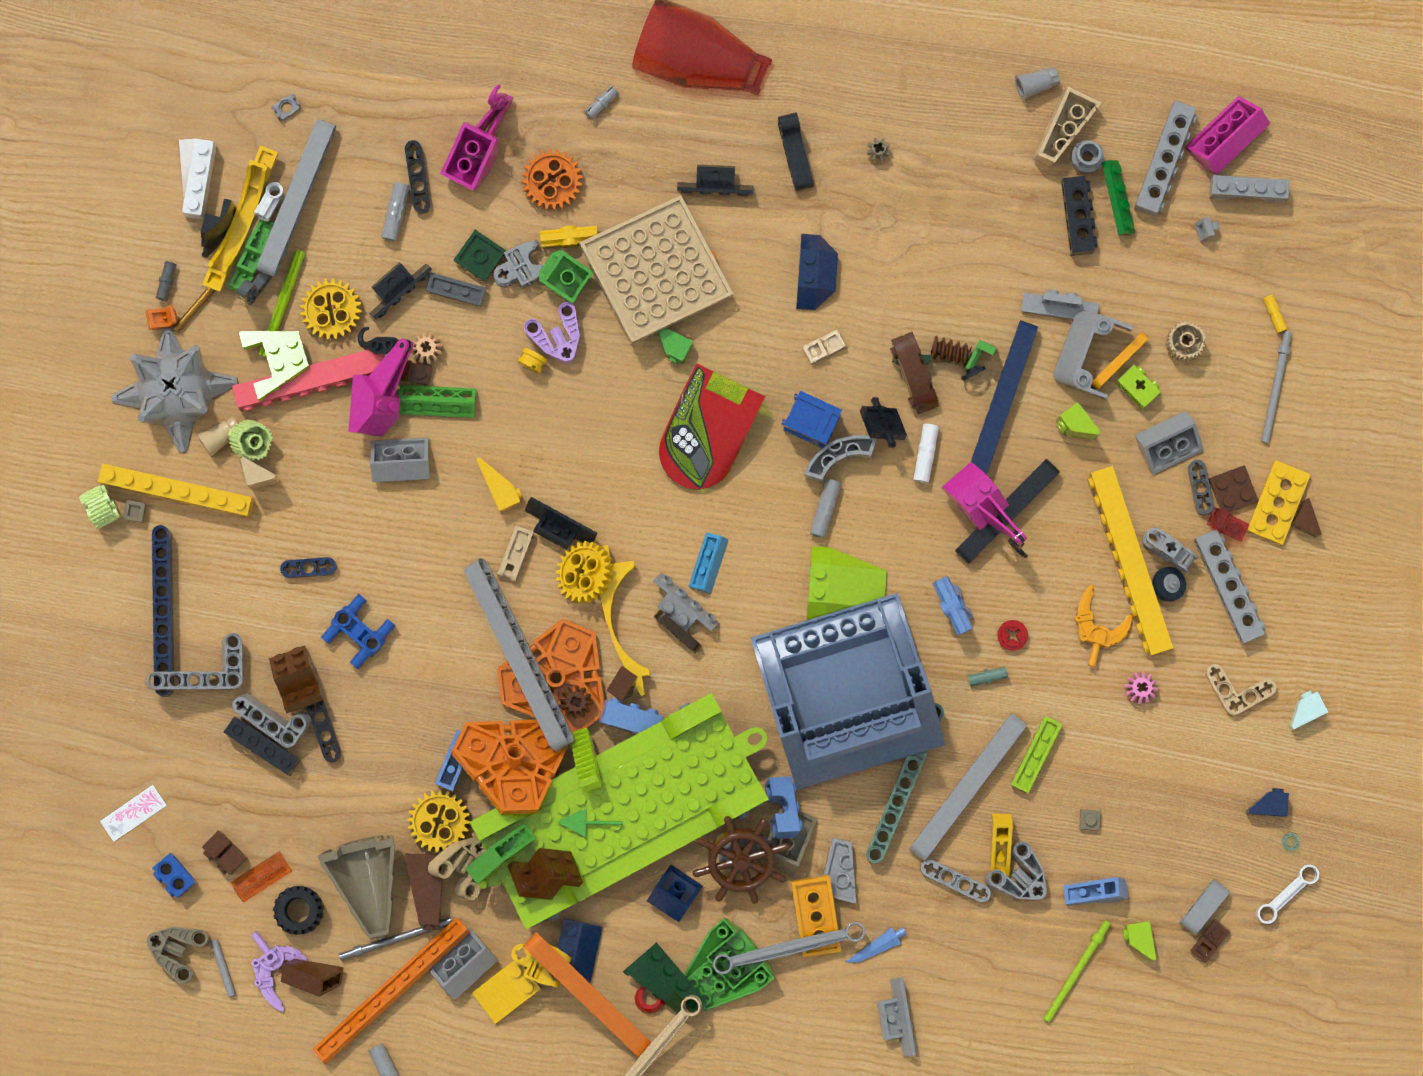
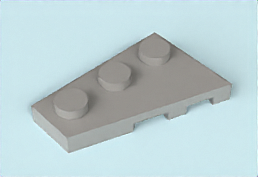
M832 838L823 875H830L833 898L856 904L852 842Z

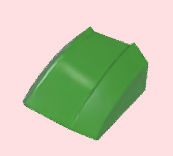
M559 250L551 253L540 269L539 281L566 302L573 304L594 272L564 251Z

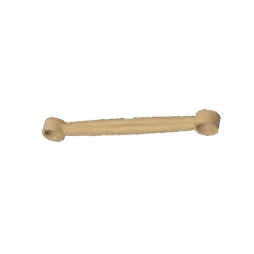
M689 995L682 1001L681 1010L657 1035L624 1076L643 1075L690 1016H695L702 1008V1001L698 996ZM688 999H693L698 1003V1010L696 1012H689L686 1009L685 1002Z

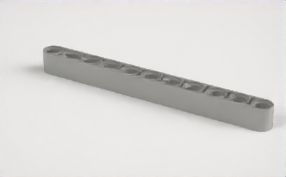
M479 558L464 569V573L550 747L554 751H559L574 741L573 734L488 563L483 558Z

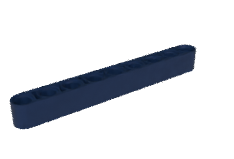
M1022 320L1018 324L971 462L986 475L1038 326Z
M158 525L152 530L154 672H160L159 668L164 663L168 665L167 672H174L172 534L164 525ZM160 530L166 531L164 539H158L157 537ZM161 549H166L167 554L164 558H158V552ZM161 568H166V576L160 578L158 571ZM166 587L167 594L160 597L158 595L159 589ZM162 606L167 607V613L164 616H160L158 613ZM166 625L168 628L167 633L160 635L159 628ZM166 644L168 646L167 653L160 654V646ZM154 676V686H158L160 683L159 678ZM171 676V678H170V683H171V685H173V686H174V676ZM168 690L165 693L155 692L162 697H168L172 695L174 690Z

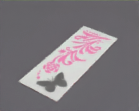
M152 785L100 822L114 842L167 805Z

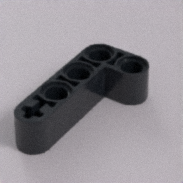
M795 112L778 116L779 132L794 190L799 191L812 188L814 183L800 132L798 114Z

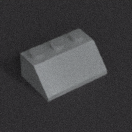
M1187 411L1135 435L1139 450L1152 475L1204 451L1196 423Z
M429 438L371 441L370 467L372 482L430 479Z
M471 928L468 929L470 933L429 970L454 1000L498 961L491 950Z

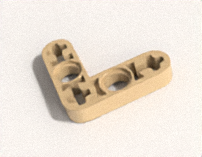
M1212 664L1205 671L1207 680L1224 710L1229 715H1237L1272 696L1276 691L1274 681L1265 679L1237 694L1220 665ZM1211 668H1213L1214 670L1218 669V678L1221 679L1223 677L1225 681H1221L1217 685H1215L1214 682H1216L1217 679L1215 676H1210V673L1212 672ZM1264 683H1266V685L1270 684L1272 686V688H1270V693L1265 691L1260 694L1261 696H1263L1262 698H1260L1259 693L1257 692V690H1255V687H1257L1258 690L1264 688ZM1225 684L1229 687L1227 695L1220 694V685ZM1247 692L1255 694L1254 702L1249 703L1246 701L1245 695ZM1241 696V700L1244 703V705H1246V707L1243 708V704H1241L1236 707V712L1234 710H1230V702H1239L1240 699H1238V697Z

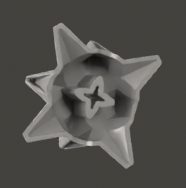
M164 328L156 358L132 354L130 360L139 379L137 382L113 394L112 403L140 409L138 421L141 423L164 426L178 452L182 453L188 450L193 423L207 412L213 398L232 389L233 385L238 384L237 377L208 371L204 366L201 351L197 345H193L183 352L172 329ZM168 384H169L170 386L175 387L177 390H174V389H172V388H169Z

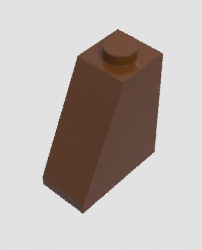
M292 959L284 963L281 968V982L320 997L341 986L343 967Z

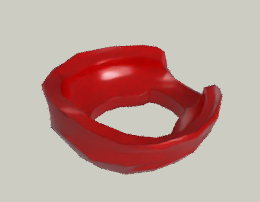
M644 986L639 988L634 996L635 1004L639 1010L650 1014L656 1013L665 1006L666 1002L660 998L653 1005L645 1004L642 996L643 991L647 988Z

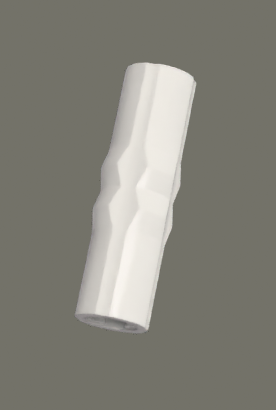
M923 424L914 481L929 483L939 430L937 425Z

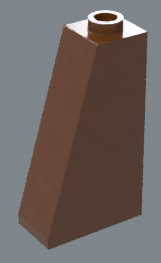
M405 853L404 857L419 925L424 926V930H435V927H440L443 878L432 876L428 871V865L437 855Z

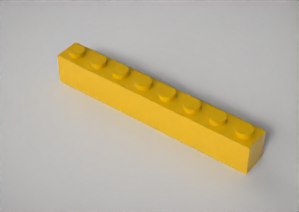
M103 463L98 478V483L101 485L104 484L113 488L250 518L254 499L249 496Z

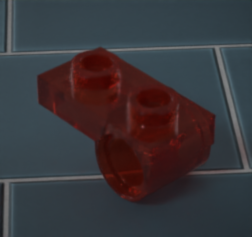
M1220 508L1213 509L1206 524L1242 542L1249 526L1248 523Z

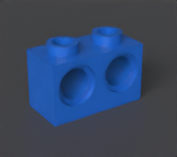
M169 853L152 868L155 871L153 873L155 878L160 883L163 881L167 885L165 889L172 897L180 898L197 884V881L173 853ZM165 864H170L172 867V871L168 875H165L162 870ZM179 878L184 881V887L180 890L175 887V882Z

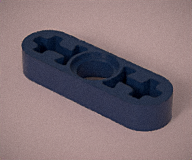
M330 557L286 560L280 566V571L286 578L332 575L337 569L336 562ZM319 561V565H326V561H329L333 567L329 571H326L325 568H319L320 572L317 573L318 567L316 562ZM307 562L314 565V570L311 573H305L303 570V566ZM297 563H300L299 569L301 574H298V570H292L291 574L284 571L288 564L291 567H298Z

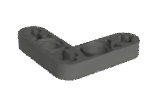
M260 272L253 283L246 279L237 290L238 296L242 301L251 306L273 276Z

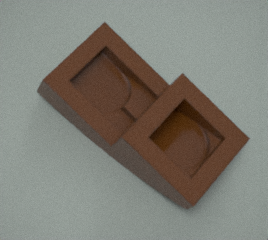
M1214 919L1190 951L1206 963L1230 931Z

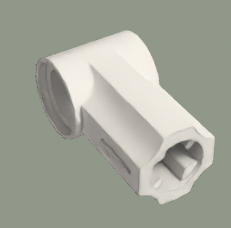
M272 182L268 184L263 198L254 211V215L263 221L269 222L277 206L284 199L283 187L279 183ZM273 191L280 192L277 196L270 195Z

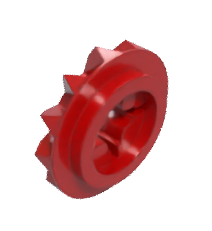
M1017 620L1006 621L998 630V641L1007 650H1019L1028 640L1027 628ZM1006 629L1011 632L1019 630L1016 635L1019 642L1014 639L1007 642L1009 633Z

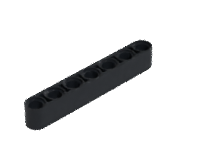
M1045 459L1006 498L1009 506L1004 512L1011 521L1060 473L1048 459ZM1000 514L995 517L1005 526L1008 525ZM988 523L982 530L976 529L955 552L969 564L1000 531Z

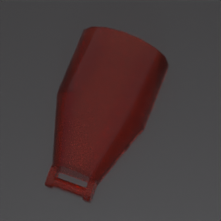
M655 0L641 32L632 68L683 88L737 90L759 95L762 80L768 66L772 63V59L753 51L713 17L669 0ZM759 62L761 65L753 85L748 84L755 63Z

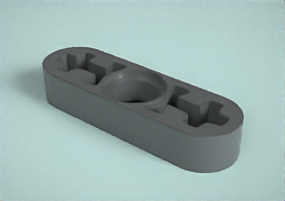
M1194 460L1188 466V475L1195 509L1200 515H1207L1214 507L1207 469L1203 461ZM1195 464L1202 468L1199 471V476H1204V479L1199 478L1194 481L1193 478L1197 477L1196 471H1192ZM1198 482L1204 483L1206 486L1205 492H1197L1195 485ZM1207 494L1208 497H1205L1204 501L1205 504H1209V507L1204 511L1203 508L1199 507L1202 504V498L1197 499V496L1201 497Z

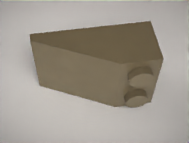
M780 806L777 814L784 813L782 806ZM801 811L798 812V818L802 822V830L796 838L773 839L772 828L767 836L772 847L783 843L790 845L789 850L774 854V868L792 876L800 865L817 818ZM766 857L760 858L758 861L765 864Z

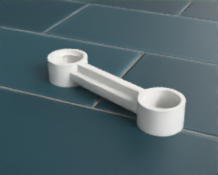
M1313 865L1302 866L1299 869L1298 877L1269 904L1258 907L1256 911L1257 919L1264 924L1274 922L1277 918V912L1304 886L1313 884L1319 879L1318 869ZM1308 867L1312 868L1315 872V878L1310 882L1302 877V871ZM1263 907L1272 909L1273 918L1271 920H1262L1260 911Z

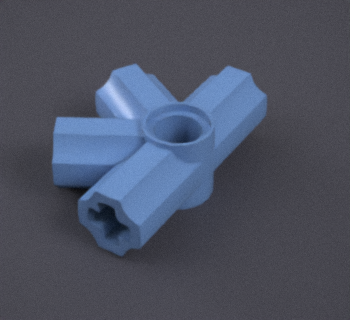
M949 576L932 583L941 600L942 611L950 619L957 636L973 629L970 622L973 615L971 610L964 604L959 586L953 585Z

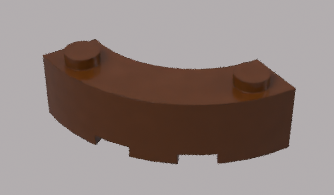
M913 332L892 339L890 352L893 359L897 358L910 394L908 402L911 409L915 408L917 414L938 407L936 392L930 380L931 376L927 365H922L924 364L922 352Z

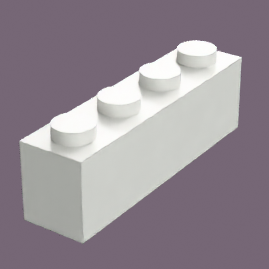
M195 138L179 140L184 199L182 213L185 217L204 220L217 147L214 141Z

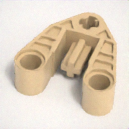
M475 838L452 843L429 863L428 871L432 876L439 878H448L454 870L460 872L462 877L455 887V893L460 898L474 900L478 897L481 888H479L465 868L484 853L485 849L481 841Z

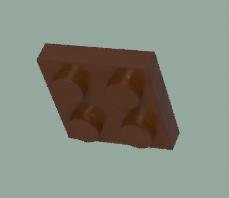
M1245 465L1209 478V483L1221 514L1259 501Z

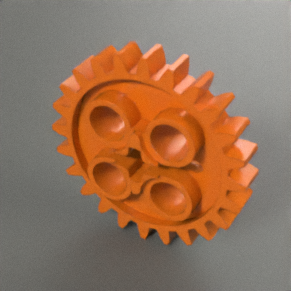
M551 149L548 150V154H545L542 150L540 157L534 154L535 161L529 159L530 166L524 165V169L528 172L522 173V176L526 179L521 180V183L527 185L523 188V191H529L526 197H533L532 204L538 201V208H541L544 204L546 210L549 209V206H552L553 210L556 211L557 205L563 209V203L570 206L569 199L576 201L574 193L580 194L577 187L583 186L582 183L578 182L583 179L582 175H577L582 172L581 168H576L578 162L572 163V155L566 158L565 151L562 155H559L558 149L555 154H552ZM553 163L560 165L556 171L551 170L549 167ZM563 170H566V173L559 175ZM536 174H543L544 179L542 181H535L534 176ZM549 177L555 178L556 182H549ZM567 178L571 182L568 186H562L560 184L561 180ZM545 185L541 190L538 189V187ZM547 189L555 191L551 197L546 196L544 193Z

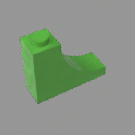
M524 823L489 847L465 869L478 884L515 854L532 843L536 836Z

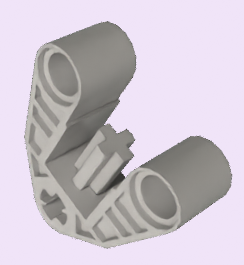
M1027 842L1014 843L1011 846L1012 857L1033 879L1027 876L1019 867L1014 870L1011 876L1023 887L1022 889L1001 870H992L985 875L986 885L1013 899H1043L1047 890L1044 870ZM1019 845L1023 846L1025 850L1022 856L1017 853ZM994 873L999 877L997 884L991 881V876ZM1033 888L1039 889V891H1037L1039 892L1038 895L1033 894V892H1035L1033 891Z

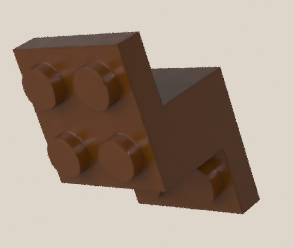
M305 645L269 658L273 679L282 697L286 714L323 700L318 678L310 662Z
M539 848L528 863L511 861L508 865L519 897L552 900L563 885L580 887L583 883L571 851Z

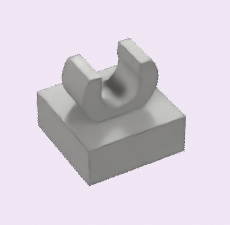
M1210 217L1203 218L1194 224L1200 242L1215 235V230L1220 229L1218 221L1211 223Z

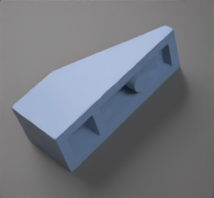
M1120 877L1064 885L1065 905L1128 899L1126 880Z

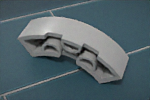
M853 435L832 441L812 458L807 466L804 477L822 483L827 472L840 461L854 457L870 459L877 439L865 435Z

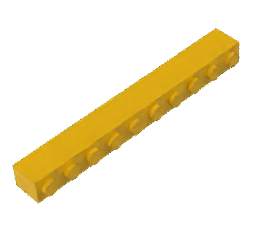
M1111 466L1091 472L1089 474L1090 478L1087 479L1090 489H1094L1096 495L1093 497L1097 508L1100 507L1102 513L1099 515L1103 526L1106 525L1108 531L1105 533L1106 539L1109 544L1112 543L1114 551H1111L1114 562L1118 561L1120 567L1118 575L1120 580H1124L1126 586L1124 587V593L1127 599L1130 598L1132 604L1130 611L1133 617L1136 616L1138 622L1136 629L1139 635L1142 634L1144 640L1142 642L1143 650L1145 653H1148L1149 657L1173 649V645L1114 468Z

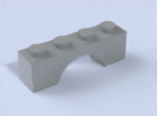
M1213 175L1210 179L1209 198L1228 200L1244 197L1257 198L1265 202L1285 203L1289 196V180Z

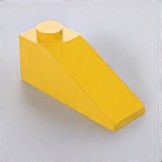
M480 457L477 458L478 465L499 512L502 513L520 505L519 499L523 497L519 488L514 489L512 483Z
M992 813L990 871L1001 870L1007 876H1010L1013 830L1011 814Z

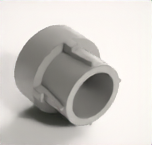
M1089 140L1077 143L1071 153V164L1081 174L1089 175L1095 173L1101 167L1104 160V153L1100 143L1097 144ZM1088 153L1092 156V160L1086 162L1083 160L1082 155Z

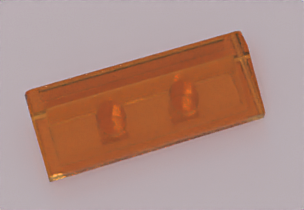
M279 851L231 881V884L237 896L244 902L291 873L292 870Z

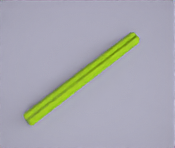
M295 250L267 331L279 330L305 253L301 250ZM261 345L259 355L267 358L264 346Z

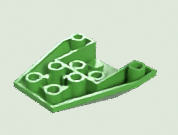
M723 918L708 932L684 974L707 1001L702 1006L705 1011L757 992L775 978L768 960L733 967L726 974H719L714 970L713 961L718 955L724 954L731 957L759 949L741 927L727 918ZM725 957L718 958L716 968L719 971L728 970L730 966L728 959Z

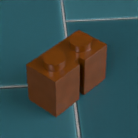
M219 830L202 846L205 850L203 854L210 861L215 859L218 863L217 868L223 874L228 873L232 875L248 859Z

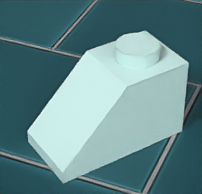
M1310 690L1300 695L1302 699L1297 701L1289 725L1290 730L1296 729L1328 713L1318 691L1312 694Z

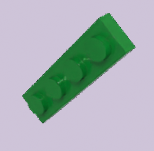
M1104 161L1102 166L1118 235L1129 236L1135 234L1134 222L1130 213V204L1127 200L1126 186L1123 182L1119 161Z

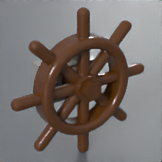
M726 816L724 823L727 831L720 834L713 843L701 837L696 839L698 845L709 849L708 866L694 870L693 876L700 877L711 873L713 879L721 886L715 897L718 902L722 901L727 891L730 890L734 892L748 891L751 902L756 904L759 899L755 889L763 885L769 877L781 883L786 881L784 875L773 871L775 863L774 854L789 850L790 845L783 843L772 847L769 840L761 834L767 825L765 818H762L755 830L741 828L737 825L734 828L731 817ZM759 845L762 847L763 850L757 851ZM719 854V863H716L717 855ZM766 857L764 866L754 862V860ZM748 868L759 873L751 878ZM729 869L731 871L726 877L720 870ZM742 873L744 880H734L737 874Z

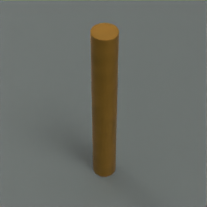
M208 287L175 324L173 329L179 333L215 290Z

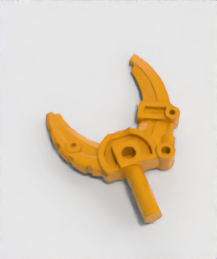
M1092 584L1085 590L1080 599L1078 614L1074 621L1078 623L1079 641L1081 643L1089 642L1093 644L1088 666L1095 667L1100 647L1109 648L1110 645L1121 642L1122 638L1124 639L1130 631L1133 616L1131 614L1126 615L1124 621L1112 631L1103 625L1094 626L1092 622L1094 620L1093 613L1090 611V603L1094 594Z

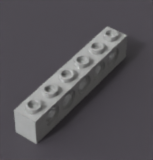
M1176 100L1172 104L1134 209L1152 216L1162 212L1165 204L1162 199L1164 194L1168 195L1171 188L1169 180L1171 177H1175L1178 169L1175 166L1177 159L1181 160L1184 149H1181L1184 142H1188L1191 134L1188 131L1189 126L1194 125L1197 115L1194 114L1195 107ZM1175 121H1182L1184 128H1178L1175 125ZM1175 138L1178 145H1171L1169 139ZM1162 156H1169L1171 158V162L1165 163L1162 160ZM1156 173L1164 174L1165 180H1158ZM1155 190L1159 196L1152 198L1149 191Z
M1215 529L1195 538L1193 541L1240 644L1242 645L1264 635L1265 625L1261 619L1258 620L1257 608L1254 602H1250L1248 598L1249 591L1245 584L1242 585L1240 581L1241 573L1238 567H1234L1232 563V553L1229 549L1226 550L1223 544L1225 543L1223 534L1221 532L1218 533V530ZM1212 546L1219 549L1218 556H1213L1210 553ZM1219 564L1226 565L1227 572L1225 574L1219 572ZM1228 581L1235 584L1234 591H1229L1226 588ZM1235 599L1242 600V609L1235 607ZM1244 616L1251 619L1250 626L1243 624L1242 618Z

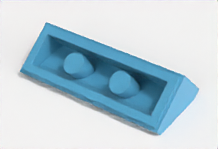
M706 532L691 577L690 588L711 594L728 539Z

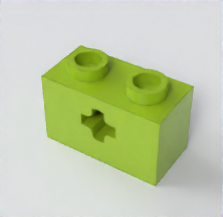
M1133 365L1117 380L1116 384L1143 410L1161 391L1159 390V385L1154 380L1150 381L1145 376L1146 372L1140 366L1136 367ZM1137 384H1143L1142 388L1136 389Z

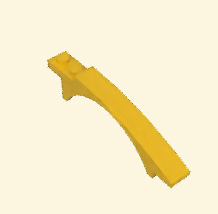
M260 145L255 160H249L238 207L224 240L208 264L209 268L203 281V286L221 292L256 216L254 211L265 194V187L277 160L278 152Z
M602 546L604 550L608 551L607 556L610 557L609 546ZM634 561L613 563V567L609 571L614 573L608 577L612 582H607L606 585L609 588H603L604 595L600 594L604 616L617 654L623 666L638 677L635 688L640 696L644 697L642 677L650 676L649 669L633 661L623 651L614 635L611 623V608L615 593L624 578L635 569Z

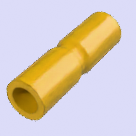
M1274 294L1264 297V303L1268 313L1271 315V320L1277 334L1288 330Z

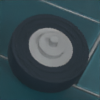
M1162 568L1153 577L1152 585L1155 594L1161 600L1167 602L1175 601L1185 593L1186 580L1177 568Z

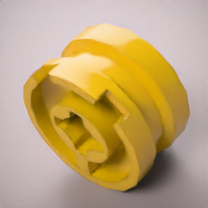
M524 348L522 351L523 355L518 358L517 362L527 369L540 374L542 371L541 367L546 364L547 359L528 348Z

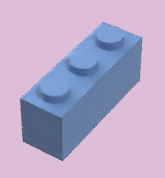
M611 697V700L604 701L599 718V723L638 734L662 721L663 716L658 715L659 711L647 708V711L640 709V705L629 703V706L621 704L622 701Z
M459 730L454 735L435 782L436 785L453 792L463 771V767L451 754L461 733Z

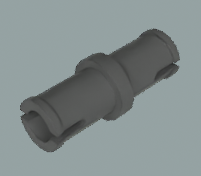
M169 261L164 262L162 276L158 280L160 283L156 299L161 301L168 300L170 287L174 283L172 279L177 264Z

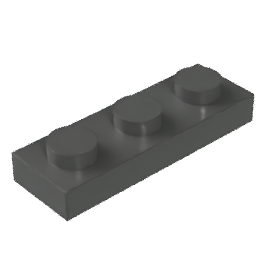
M431 273L426 292L481 307L486 288Z

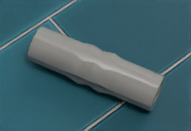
M394 182L388 210L385 215L382 239L393 242L397 241L410 188L409 185Z
M826 479L809 534L825 538L840 490V482Z
M383 1043L368 1050L380 1076H399Z

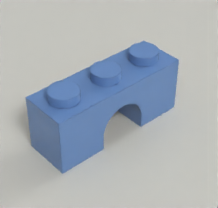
M792 777L769 778L765 784L766 795L769 799L767 803H778L784 810V813L775 814L770 821L773 839L796 838L802 830V822L798 818L799 803L795 800V783L792 782Z

